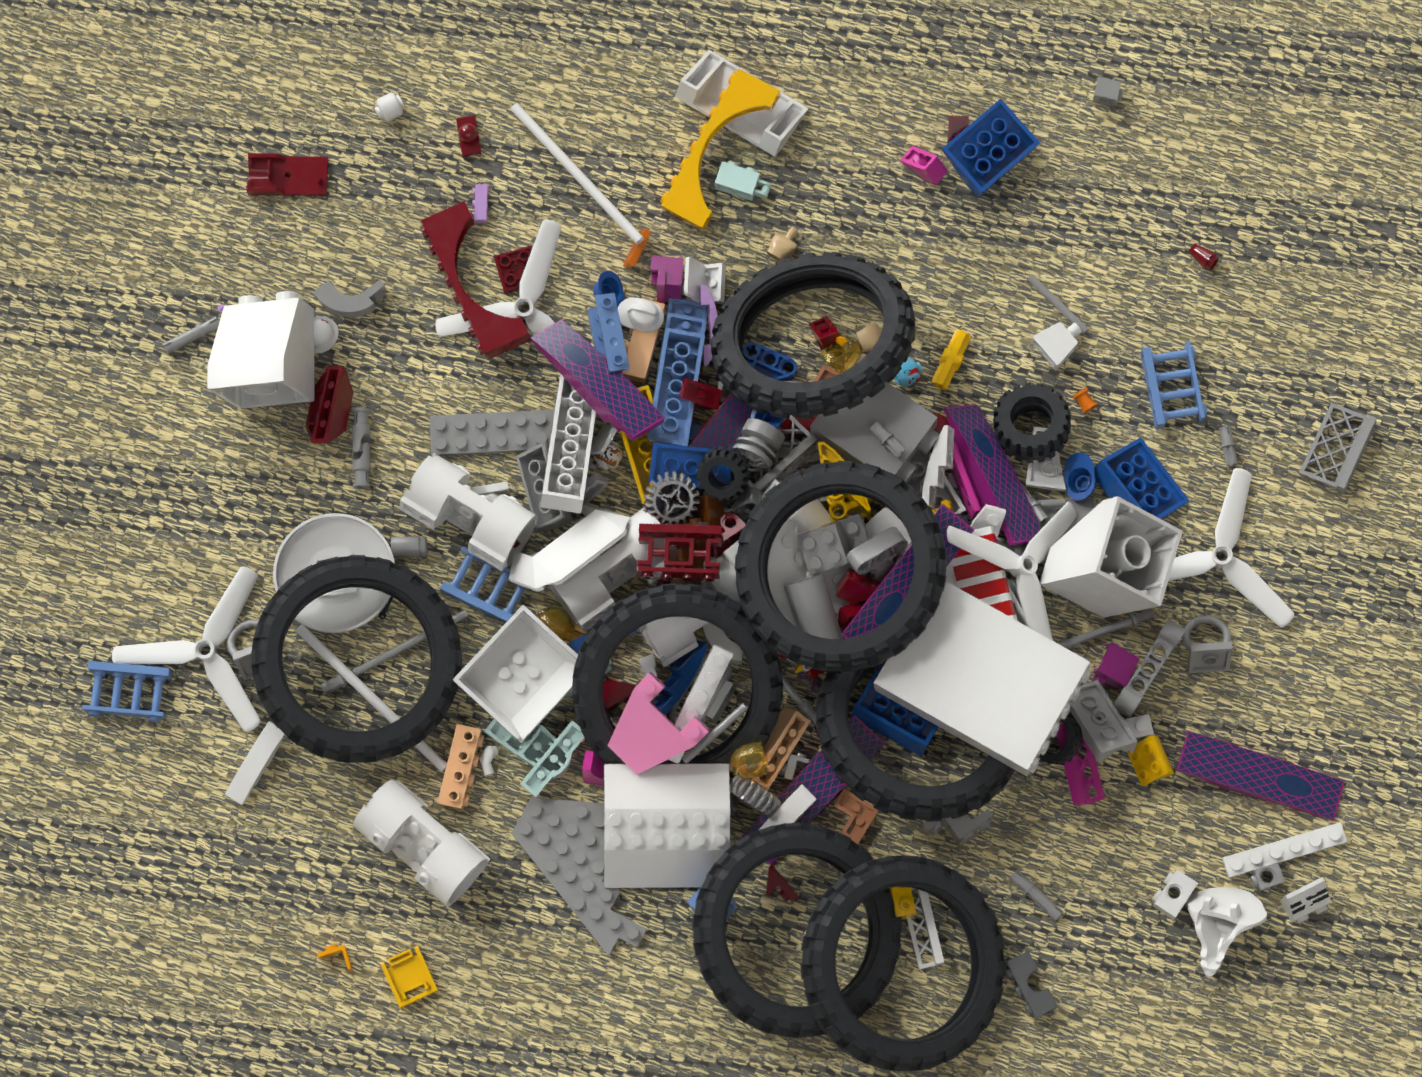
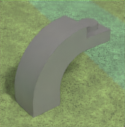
M328 280L313 293L318 302L329 312L337 316L353 318L364 316L374 311L376 308L373 301L382 299L387 290L382 281L378 280L363 293L347 296L340 293Z

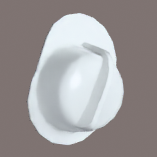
M631 297L622 301L618 306L620 323L628 328L652 332L661 327L663 323V310L652 301Z

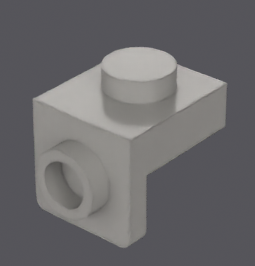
M801 753L790 754L788 764L785 763L781 772V775H784V781L791 783L796 764L807 766L810 763V759H806L807 756Z

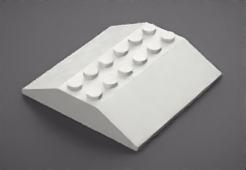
M818 499L797 510L784 523L775 537L768 559V582L771 594L780 612L794 626L796 624L785 591V585L824 574L837 619L839 608L850 604L836 596V588L848 568L854 569L851 564L847 563L809 575L797 539L799 534L831 523L829 513ZM738 541L723 552L734 568L735 555L739 546ZM870 571L864 574L865 576L871 578Z
M729 763L658 764L638 775L627 764H604V888L701 887L713 864L730 848Z

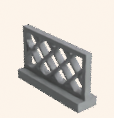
M1331 402L1299 475L1337 489V492L1345 495L1375 429L1377 418L1371 415H1362ZM1333 409L1342 412L1344 418L1333 422L1331 418ZM1354 418L1363 421L1361 426L1352 429L1349 420ZM1346 422L1349 431L1338 434L1335 426ZM1332 427L1336 436L1325 440L1323 431ZM1351 434L1354 440L1353 444L1344 447L1340 438ZM1338 439L1341 449L1330 452L1327 443ZM1325 445L1328 454L1317 457L1315 453L1316 447ZM1343 452L1346 458L1345 461L1336 465L1332 456ZM1330 457L1333 466L1322 470L1319 461ZM1316 462L1320 471L1313 474L1307 472V466ZM1335 470L1337 473L1335 483L1327 480L1324 473Z
M792 415L788 418L792 422V429L779 428L783 434H791V442H783L781 446L791 447L790 453L788 455H779V451L776 452V458L774 459L776 462L772 469L761 470L750 469V467L748 469L751 470L750 473H761L760 479L755 484L750 480L747 483L749 487L760 489L761 496L775 479L783 481L818 450V438L814 434H810ZM795 434H804L807 437L802 442H794Z

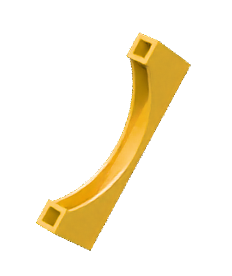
M739 68L736 73L733 72L728 80V83H730L726 90L723 89L718 98L720 100L719 104L710 111V119L707 124L704 123L701 127L698 141L692 143L689 149L691 151L689 157L683 159L680 165L681 171L678 176L674 175L670 182L672 187L668 193L665 192L660 200L663 210L702 231L706 229L714 215L712 210L708 209L705 204L700 184L701 163L708 144L720 129L734 119L756 111L769 110L772 112L781 96L780 90Z

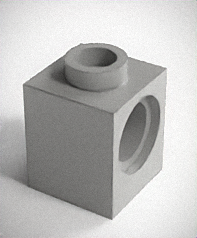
M1098 77L1092 101L1115 107L1116 102L1122 99L1124 91L1120 89L1122 82Z
M1278 862L1255 869L1252 872L1253 876H1250L1251 883L1254 888L1258 889V892L1282 885L1285 882ZM1262 873H1268L1271 876L1270 883L1262 881Z

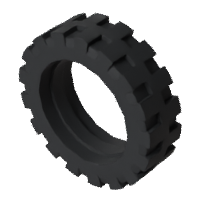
M1071 712L1068 713L1065 720L1060 719L1066 726L1068 734L1064 748L1055 754H1052L1049 750L1046 751L1044 756L1040 754L1038 758H1041L1042 762L1062 765L1065 762L1072 761V757L1078 755V750L1083 744L1081 742L1083 735L1081 727Z

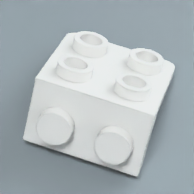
M686 257V263L684 264L685 282L683 283L685 295L700 303L699 286L706 285L714 303H724L726 265L723 263L704 265L693 257Z

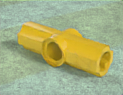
M955 330L948 347L942 353L938 369L932 378L931 384L942 390L948 389L955 371H958L962 363L963 354L970 342L971 335L963 330Z

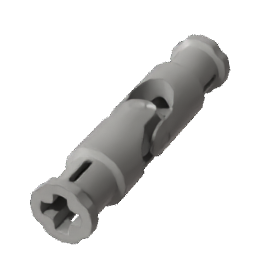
M358 407L352 410L354 414V425L352 426V471L355 478L353 488L360 490L370 489V425H368L370 409Z

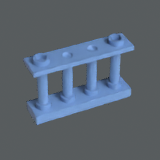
M615 293L595 295L597 308H589L587 310L594 348L607 359L609 372L629 370Z
M1190 341L1185 342L1184 350L1155 354L1151 353L1150 347L1142 348L1140 355L1155 430L1163 429L1165 422H1168L1169 419L1197 415L1199 423L1203 422L1205 416H1207L1206 404H1202L1193 359L1196 358L1194 346L1191 347ZM1186 358L1188 369L1165 373L1155 372L1154 365H1156V362ZM1190 377L1192 388L1164 393L1158 389L1160 381ZM1194 396L1196 407L1168 412L1162 409L1161 403H1164L1165 400Z
M462 546L460 550L466 556L453 581L449 582V584L443 582L440 587L441 593L506 623L515 614L514 610L526 587L518 585L507 608L503 610L497 608L496 601L509 578L511 569L506 567L503 571H500L470 553L468 548ZM474 559L484 565L471 590H468L466 593L460 590L461 587L459 585ZM492 568L502 574L489 599L483 601L478 598L479 595L477 594Z
M88 661L87 669L94 676L91 706L82 705V710L88 716L99 717L100 714L143 717L148 718V721L160 722L161 719L166 720L167 715L159 711L163 682L166 679H172L170 668ZM105 674H113L115 678L111 707L99 706L102 678L105 677ZM125 676H133V679H135L131 709L119 708L122 681L125 679ZM146 677L153 678V681H155L151 711L139 710L143 680Z

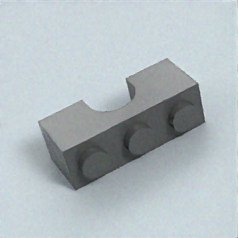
M1026 951L1006 962V975L1009 980L1013 978L1016 984L1014 990L1019 998L1023 997L1026 1003L1024 1008L1028 1016H1033L1034 1019H1037L1056 1009L1058 1005L1049 988L1036 992L1028 986V976L1036 972L1038 967L1029 951Z

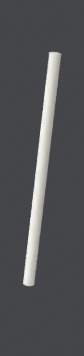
M518 103L514 104L511 107V111L637 245L640 244L644 237Z
M303 624L296 629V632L390 723L400 719ZM424 741L415 746L441 772L445 770L447 763Z

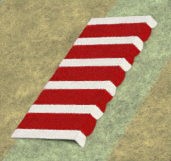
M994 526L976 529L972 533L998 544ZM960 549L951 561L958 588L1017 621L1005 570L970 552Z

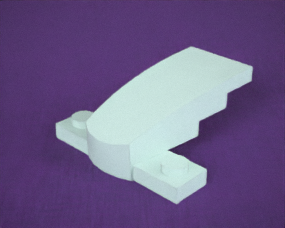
M495 719L484 730L492 739L533 767L520 785L535 798L551 778L560 777L567 771L571 763V753L585 738L580 726L574 721L569 723L557 739L543 725L538 724L522 743Z

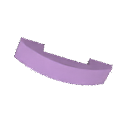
M700 285V306H708L709 345H703L702 366H707L712 359L710 340L713 337L712 329L718 315L706 285Z

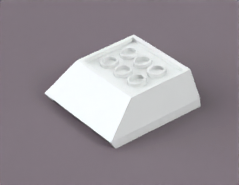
M522 605L456 675L453 681L522 743L572 689L573 671L578 654L528 608Z

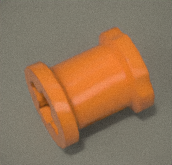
M1088 388L1082 389L1072 397L1073 400H1077L1083 409V414L1098 406V403L1094 402L1089 395Z

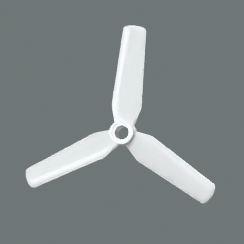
M552 220L542 221L520 280V298L515 303L498 302L483 306L484 309L501 316L525 319L533 336L554 324V321L547 314L536 309L535 303L545 289L561 230L560 224ZM525 303L529 304V311L522 313L520 307ZM461 313L439 318L435 323L436 332L440 337L469 332L468 328L471 327L468 321L464 322Z
M1235 468L1215 529L1216 547L1213 551H1195L1175 557L1168 581L1204 574L1214 567L1221 569L1232 586L1279 627H1284L1293 619L1294 612L1247 563L1234 557L1232 553L1233 547L1239 540L1252 477L1251 473L1247 470ZM1223 553L1226 556V560H1218L1216 554Z
M1068 501L1032 538L1022 556L1017 555L1002 545L949 526L946 533L949 543L1003 569L1010 570V573L1016 577L1017 592L1028 627L1053 641L1042 588L1035 572L1038 563L1042 562L1049 553L1050 547L1060 539L1077 517L1073 504Z
M240 567L206 622L201 640L196 643L180 640L116 646L112 651L113 663L183 664L200 659L204 662L208 679L245 732L253 730L259 725L260 718L229 663L217 654V648L229 637L258 578L257 573L248 567ZM206 646L211 648L207 655L201 654L202 648Z

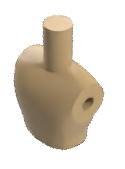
M792 226L786 236L776 233L770 242L767 254L777 261L790 258L798 247L792 241L798 230Z
M877 323L867 325L862 330L856 332L863 352L871 351L879 339L882 330H880Z

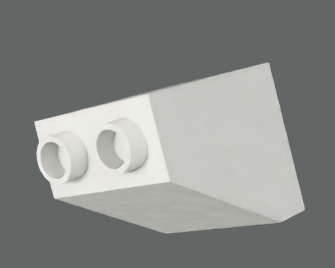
M293 291L276 293V300L265 302L259 296H242L238 299V305L224 306L208 362L207 389L239 409L314 401V308L301 300L299 293Z
M1120 497L1103 500L1050 547L1040 585L1103 618L1159 607L1162 604L1183 531Z

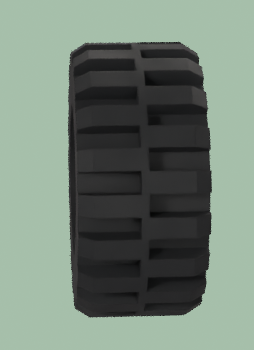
M1025 383L1023 387L1017 385L1014 387V391L1008 390L1004 393V398L1001 397L998 400L997 407L994 409L993 424L995 437L998 439L1001 448L1005 449V454L1009 457L1014 455L1017 461L1022 462V459L1027 460V463H1033V460H1038L1039 463L1044 462L1046 457H1049V459L1055 457L1056 451L1061 452L1064 449V444L1069 440L1071 417L1066 400H1063V396L1059 392L1054 393V388L1050 386L1044 388L1043 384L1037 383L1036 386L1031 385V383ZM1037 411L1045 414L1051 420V425L1042 433L1027 435L1019 432L1013 426V422L1022 413Z

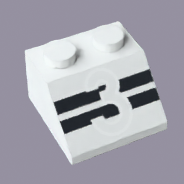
M1322 877L1285 895L1280 902L1291 923L1297 920L1299 924L1309 919L1308 915L1313 912L1320 914L1328 909L1327 905L1331 903Z

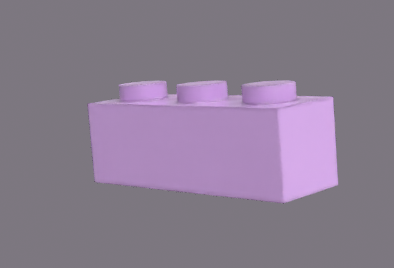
M475 184V188H473L475 200H473L472 206L475 209L472 212V218L475 223H487L488 184Z

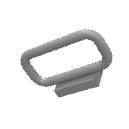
M710 652L705 653L700 667L706 661ZM730 662L701 718L704 724L707 718L709 721L717 724L736 691L734 684L729 682L733 673ZM690 685L687 687V689L685 690L681 698L678 700V702L668 712V716L673 723H675L678 717L676 714V709L679 706L681 700L683 699Z

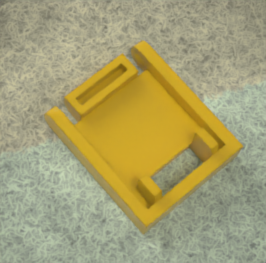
M418 945L414 947L417 953L416 956H413L411 949H408L387 959L391 966L387 969L384 961L380 963L400 1009L438 992ZM424 984L425 992L410 999L407 998L406 992Z

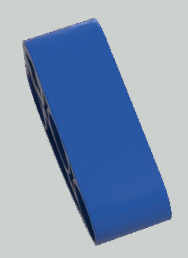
M748 342L743 347V357L750 366L761 374L779 381H790L796 377L797 364L793 359L755 342ZM751 350L755 351V355L753 354L752 356H749L748 352L751 353ZM767 358H773L775 363L767 365L764 361ZM791 366L794 370L791 373H785L783 368Z

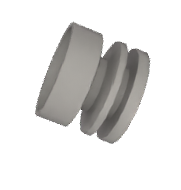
M749 418L741 431L742 437H738L736 440L737 444L733 446L732 450L736 451L738 449L740 456L745 455V462H749L750 466L761 470H769L772 461L776 458L774 452L780 450L785 436L773 425L759 419Z

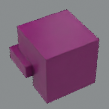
M652 256L650 272H652L651 286H657V302L665 304V301H669V298L681 300L684 258Z
M1112 642L1106 644L1105 648L1107 651L1099 667L1094 669L1093 673L1095 675L1091 682L1098 680L1101 686L1105 685L1116 691L1127 686L1140 658Z

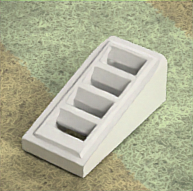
M654 654L640 658L639 665L644 677L650 672L657 677Z

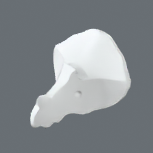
M1218 887L1209 888L1190 895L1187 902L1188 911L1194 921L1196 933L1201 941V967L1206 976H1213L1217 973L1223 963L1229 945L1236 936L1266 921L1267 912L1262 902L1252 893L1239 888Z

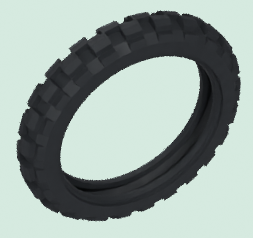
M824 252L823 256H816L815 253L801 254L798 259L790 260L786 258L777 261L776 266L770 269L767 267L753 274L751 281L745 280L734 290V296H730L720 309V316L716 318L712 329L713 337L710 341L713 364L724 387L729 389L730 394L740 402H746L748 407L761 413L770 411L772 416L786 419L791 415H795L797 419H814V415L823 414L824 417L839 414V409L848 407L850 410L862 404L864 398L867 396L870 398L874 397L885 388V382L889 383L902 369L901 365L907 361L912 350L911 344L915 340L916 332L915 315L907 291L902 288V284L894 275H888L886 269L874 262L868 261L866 263L864 258L849 254L846 257H842L840 253ZM816 288L848 290L867 298L883 315V328L872 350L850 369L827 379L803 383L779 381L756 371L743 357V344L753 322L772 304L797 292Z
M853 461L824 462L812 465L810 468L802 471L798 470L787 476L777 486L774 485L765 494L761 502L755 505L748 516L749 519L742 529L738 541V551L735 555L738 597L749 622L768 645L789 660L802 666L827 672H850L867 667L871 668L884 663L883 661L893 656L895 657L907 649V646L922 634L927 628L926 626L930 619L934 617L940 604L939 601L944 591L947 577V555L943 535L932 510L914 488L895 474L874 465L855 463ZM852 494L863 496L887 507L904 524L914 551V573L910 589L905 600L893 616L881 626L866 634L846 639H828L811 635L790 623L780 612L773 599L768 582V559L772 544L784 523L806 504L830 495Z
M350 555L345 557L337 556L310 565L288 579L267 603L257 623L252 644L251 667L260 702L271 721L288 739L297 746L306 749L309 753L321 758L343 763H371L402 754L427 738L439 725L457 693L458 685L453 679L461 671L462 651L460 636L451 616L452 613L446 603L436 593V590L427 581L421 579L412 570L395 564L391 560L380 557H367L365 555ZM343 588L373 589L388 594L400 601L414 614L421 624L430 648V674L421 698L400 719L374 730H342L317 720L295 699L284 674L282 662L283 645L286 634L294 619L316 598Z
M662 584L658 587H648L637 591L626 599L620 600L592 626L579 649L572 677L573 706L581 732L587 743L605 764H626L607 746L616 728L608 715L603 698V683L608 663L622 641L641 626L667 617L696 618L711 623L726 632L743 651L751 670L752 693L750 703L738 728L717 747L696 755L687 763H729V778L738 771V764L745 761L747 766L754 760L756 754L764 748L770 739V735L777 724L781 712L784 686L782 668L777 651L768 645L749 622L742 604L717 590H711L694 584ZM681 758L679 764H686ZM666 760V761H664V762H662V763H660V764H677V763H674V762H672V761H670V760Z
M887 660L871 668H862L857 671L827 672L819 691L815 710L817 737L821 742V750L826 761L830 762L833 767V773L842 784L845 783L851 789V793L861 801L866 800L873 804L875 809L886 814L890 812L899 815L901 819L915 821V819H925L926 822H934L950 817L955 819L968 815L970 811L980 809L989 803L994 796L1002 791L1015 772L1013 768L988 755L985 761L973 773L950 784L922 786L906 783L889 776L877 768L860 750L852 734L848 718L849 699L856 685L868 673L885 665Z
M784 823L757 830L733 844L713 864L707 873L695 901L696 907L692 920L695 958L697 957L700 972L705 983L709 985L714 993L713 995L722 1006H725L733 1016L743 1023L762 1032L782 1037L804 1038L825 1035L827 1033L821 1029L815 1020V1014L811 1007L790 1006L772 1001L755 991L743 979L736 969L728 950L726 940L728 908L736 889L743 879L757 866L772 858L783 855H806L827 862L843 874L874 859L863 846L852 841L850 837L824 826L803 823ZM890 888L870 896L863 902L868 920L866 953L854 978L841 990L845 1002L857 1018L863 1016L882 996V992L889 985L894 975L896 962L900 956L902 918L895 915Z
M909 855L887 856L865 862L842 875L832 887L827 889L820 898L821 901L816 909H813L807 922L808 928L806 935H803L801 947L803 953L800 967L801 979L804 980L806 990L804 993L809 1007L812 1008L815 1014V1020L821 1029L829 1035L834 1044L842 1051L850 1054L852 1058L864 1064L890 1071L909 1072L934 1068L956 1058L966 1048L969 1049L979 1039L981 1032L990 1024L994 1017V1010L997 1004H1000L1004 990L1002 984L1003 978L1006 977V961H1004L1003 952L1005 945L1003 935L1000 934L997 926L998 920L992 908H989L984 900L985 897L976 886L971 885L966 880L965 876L955 869H951L943 863L932 859ZM894 887L918 889L942 901L960 922L968 940L971 956L969 984L956 1012L937 1030L922 1037L908 1040L889 1038L865 1026L853 1014L845 1002L836 974L837 945L844 925L850 915L870 896Z

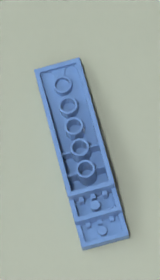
M669 298L652 403L665 417L664 423L648 432L647 441L688 446L694 403L680 399L679 395L685 378L698 382L708 306H700V303Z

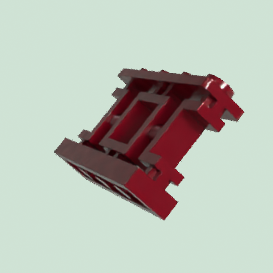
M639 523L638 541L639 544L648 545V560H637V576L644 580H652L653 577H657L667 581L674 580V578H682L684 581L703 579L706 582L720 579V563L710 562L711 546L722 547V526ZM653 538H665V549H654ZM694 539L706 540V550H695ZM670 545L690 546L689 562L669 561ZM653 557H664V568L652 567ZM694 558H706V569H695Z

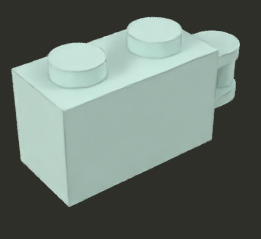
M722 161L715 180V189L751 201L754 196L767 198L771 188L769 182L760 180V173H757V170L750 167L746 169L739 167L738 164L731 161L727 163ZM757 186L762 187L761 191L757 190Z

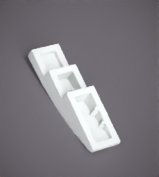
M944 425L934 445L923 483L922 498L930 509H935L936 489H944L945 469H953L954 429L948 425Z
M271 721L267 723L225 793L226 796L241 805L246 802L253 787L257 785L285 736Z
M802 784L760 829L784 823H795L817 798Z

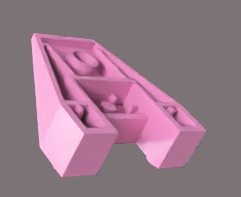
M652 672L648 673L634 688L607 745L637 775L694 747L710 731L696 715L680 731L651 702L665 687Z

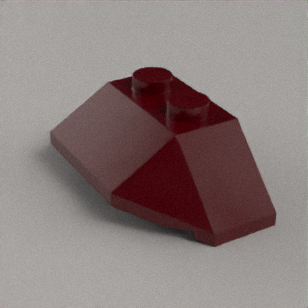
M327 366L325 373L314 386V401L310 402L305 425L310 441L313 444H329L346 431L354 392L344 366Z

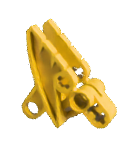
M818 442L821 463L844 461L825 442ZM852 494L826 496L830 506L831 522L849 517L848 515L856 511L861 513L862 518L865 517L871 520L869 503L877 502L870 498ZM837 513L843 514L841 516H835V514Z

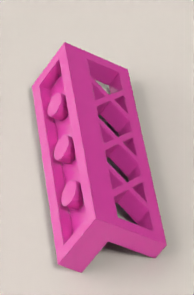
M954 442L953 469L950 470L968 515L971 519H975L983 508L957 442Z
M1060 724L1057 732L1060 750L1064 748L1067 742L1068 734L1064 724ZM1083 738L1081 739L1082 746L1087 751L1085 758L1081 757L1080 753H1078L1077 756L1072 757V761L1065 762L1064 764L1074 806L1088 805L1105 799L1096 759ZM1086 765L1091 768L1092 772L1089 778L1084 773ZM1091 785L1096 788L1097 796L1090 798L1089 794Z

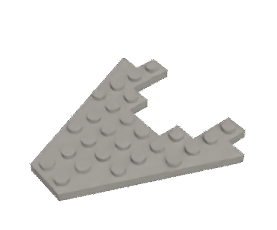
M531 797L512 832L514 838L606 954L610 956L618 939L638 948L647 929L612 911L611 909L620 891L615 888H604V803Z

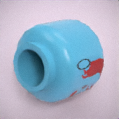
M908 358L906 362H903L901 371L894 378L897 385L908 387L921 380L922 366L919 362Z

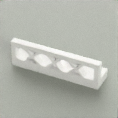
M911 888V890H917L919 898L915 903V908L922 912L924 917L920 925L912 921L911 918L907 919L919 970L943 965V954L928 893ZM919 901H920L921 908L917 907V904L919 903ZM924 921H925L926 929H925L924 927H922V924L924 923ZM913 925L918 927L916 931H914ZM919 929L928 934V940L925 945L916 940V934ZM929 942H930L931 949L928 948V947H926ZM918 945L921 946V947H923L920 952H919ZM924 949L932 953L934 962L922 964L921 954Z

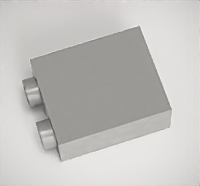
M887 382L884 383L885 388L872 398L867 396L863 399L862 404L850 410L848 407L839 409V414L827 417L819 414L810 425V434H814L819 442H825L833 448L843 460L861 464L867 463L880 467L900 477L906 483L911 480L918 468L911 461L920 450L928 455L933 450L940 435L935 431L938 417ZM879 422L889 433H893L894 438L905 448L903 455L896 457L886 446H882L881 441L869 431L872 425Z

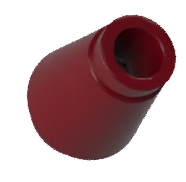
M1196 243L1192 245L1188 252L1204 269L1212 270L1219 261V257L1216 256L1217 253Z

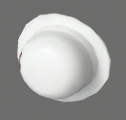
M326 316L314 317V354L328 351L338 339L339 330L337 324L333 319Z

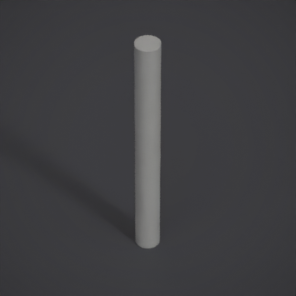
M1033 274L1027 278V281L1072 324L1076 323L1080 327L1083 335L1089 330Z
M744 703L737 707L682 757V760L686 764L690 762L747 711L748 707Z

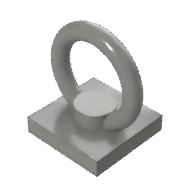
M1199 616L1190 620L1185 625L1184 629L1186 631L1182 636L1183 644L1189 651L1188 673L1229 671L1233 648L1231 633L1227 625L1211 616ZM1210 624L1222 632L1223 641L1219 643L1193 644L1190 639V633L1198 625Z
M248 620L238 624L231 631L227 640L228 651L233 657L244 681L253 678L251 667L252 646L238 651L235 641L242 631L256 628L259 620Z

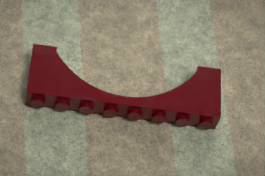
M465 201L421 220L423 228H420L424 239L429 238L431 244L428 247L432 255H437L439 259L436 263L440 272L444 271L447 276L444 280L448 289L453 288L454 290L452 297L456 305L460 304L463 309L460 313L464 322L468 321L471 326L468 330L472 339L477 338L479 342L476 344L480 355L484 354L486 359L489 360L531 341L521 317H505L484 309L468 296L459 282L457 260L460 246L469 228L474 226L473 218Z

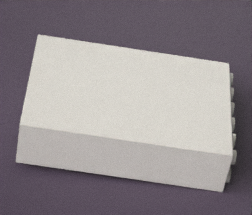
M945 582L944 591L939 601L940 604L934 617L927 624V628L907 646V649L897 656L887 659L874 682L875 691L1014 770L1028 776L1030 772L1034 773L1037 769L1040 754L1044 756L1048 750L1049 738L1056 736L1060 728V719L1065 720L1070 711L1071 700L1075 702L1081 692V683L1085 684L1089 679L1092 670L1089 668L1090 661L952 584Z

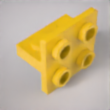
M1151 735L1137 743L1134 752H1127L1141 786H1146L1155 780L1174 774L1158 736Z

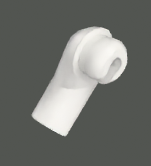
M487 746L480 757V764L485 776L494 774L491 761L499 753L496 746Z

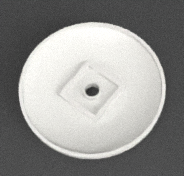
M331 513L319 515L299 524L286 536L280 545L273 568L275 590L277 592L288 579L295 576L299 571L325 559L337 556L365 555L374 558L380 557L395 563L394 557L383 535L368 522L347 514ZM351 587L338 589L313 600L297 615L295 620L319 632H347L373 620L383 610L391 596L368 588Z

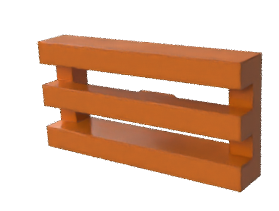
M646 228L639 231L644 240L638 245L635 242L633 243L623 264L624 267L630 269L636 266L651 231Z

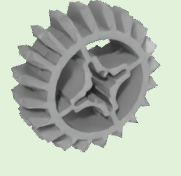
M675 471L672 472V477H669L668 472H665L664 479L657 475L659 480L657 483L651 480V484L654 487L646 488L651 494L644 495L646 500H650L645 503V507H651L647 511L648 514H654L655 518L659 519L660 524H664L667 520V524H672V521H674L675 525H679L680 519L686 523L685 517L687 515L689 518H693L690 511L698 510L693 505L700 502L699 499L694 498L699 495L698 491H693L697 486L695 483L690 484L692 480L689 477L684 480L685 475L683 473L678 478ZM675 484L668 491L661 490L666 485ZM681 486L687 490V502L679 497ZM673 495H674V497L676 498V500H675V501L672 500L671 502H669V500H668L667 498H668V497L672 498ZM657 496L664 500L663 512L656 506ZM676 507L683 508L675 514H669Z
M736 774L730 782L729 789L732 795L768 818L772 817L781 806V802L777 797L746 776Z

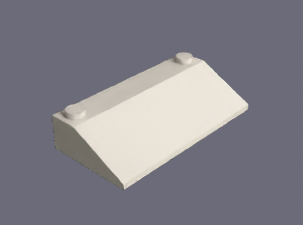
M708 50L680 81L675 97L709 117L714 106L717 107L720 102L718 98L722 90L728 88L730 84L728 80L733 72L736 73L739 67L713 51ZM781 93L772 112L762 110L748 113L734 119L724 127L775 157L784 147L808 111V108Z

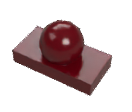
M475 115L456 118L462 157L482 154Z

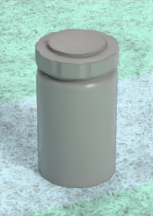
M419 536L391 537L393 557H419L421 555L426 557L428 553L426 536H422V538Z

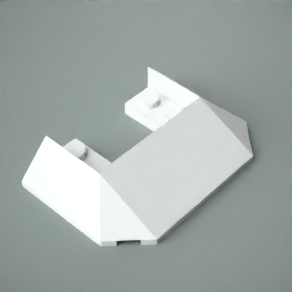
M582 505L581 511L585 517L576 520L568 531L540 552H535L530 556L518 551L514 552L509 580L536 592L544 590V585L554 583L556 586L562 584L623 538L627 533L625 527L630 525L631 518L603 508Z

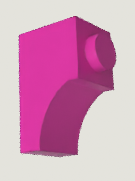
M914 146L900 160L904 166L918 174L923 181L933 185H937L948 172L938 156Z
M586 750L582 768L583 782L604 786L605 763L594 751Z

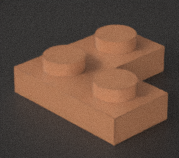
M844 788L833 805L835 809L850 817L841 833L859 844L879 810L875 809L868 802L861 801Z

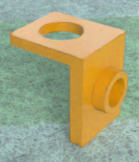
M337 944L325 947L326 951L317 953L320 960L343 953L348 970L350 972L353 971L345 945L339 947Z

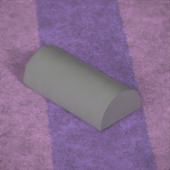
M545 441L516 456L530 510L538 516L535 526L536 532L559 528L572 521L571 512L540 507L550 443Z
M824 574L784 586L797 628L822 638L843 639Z

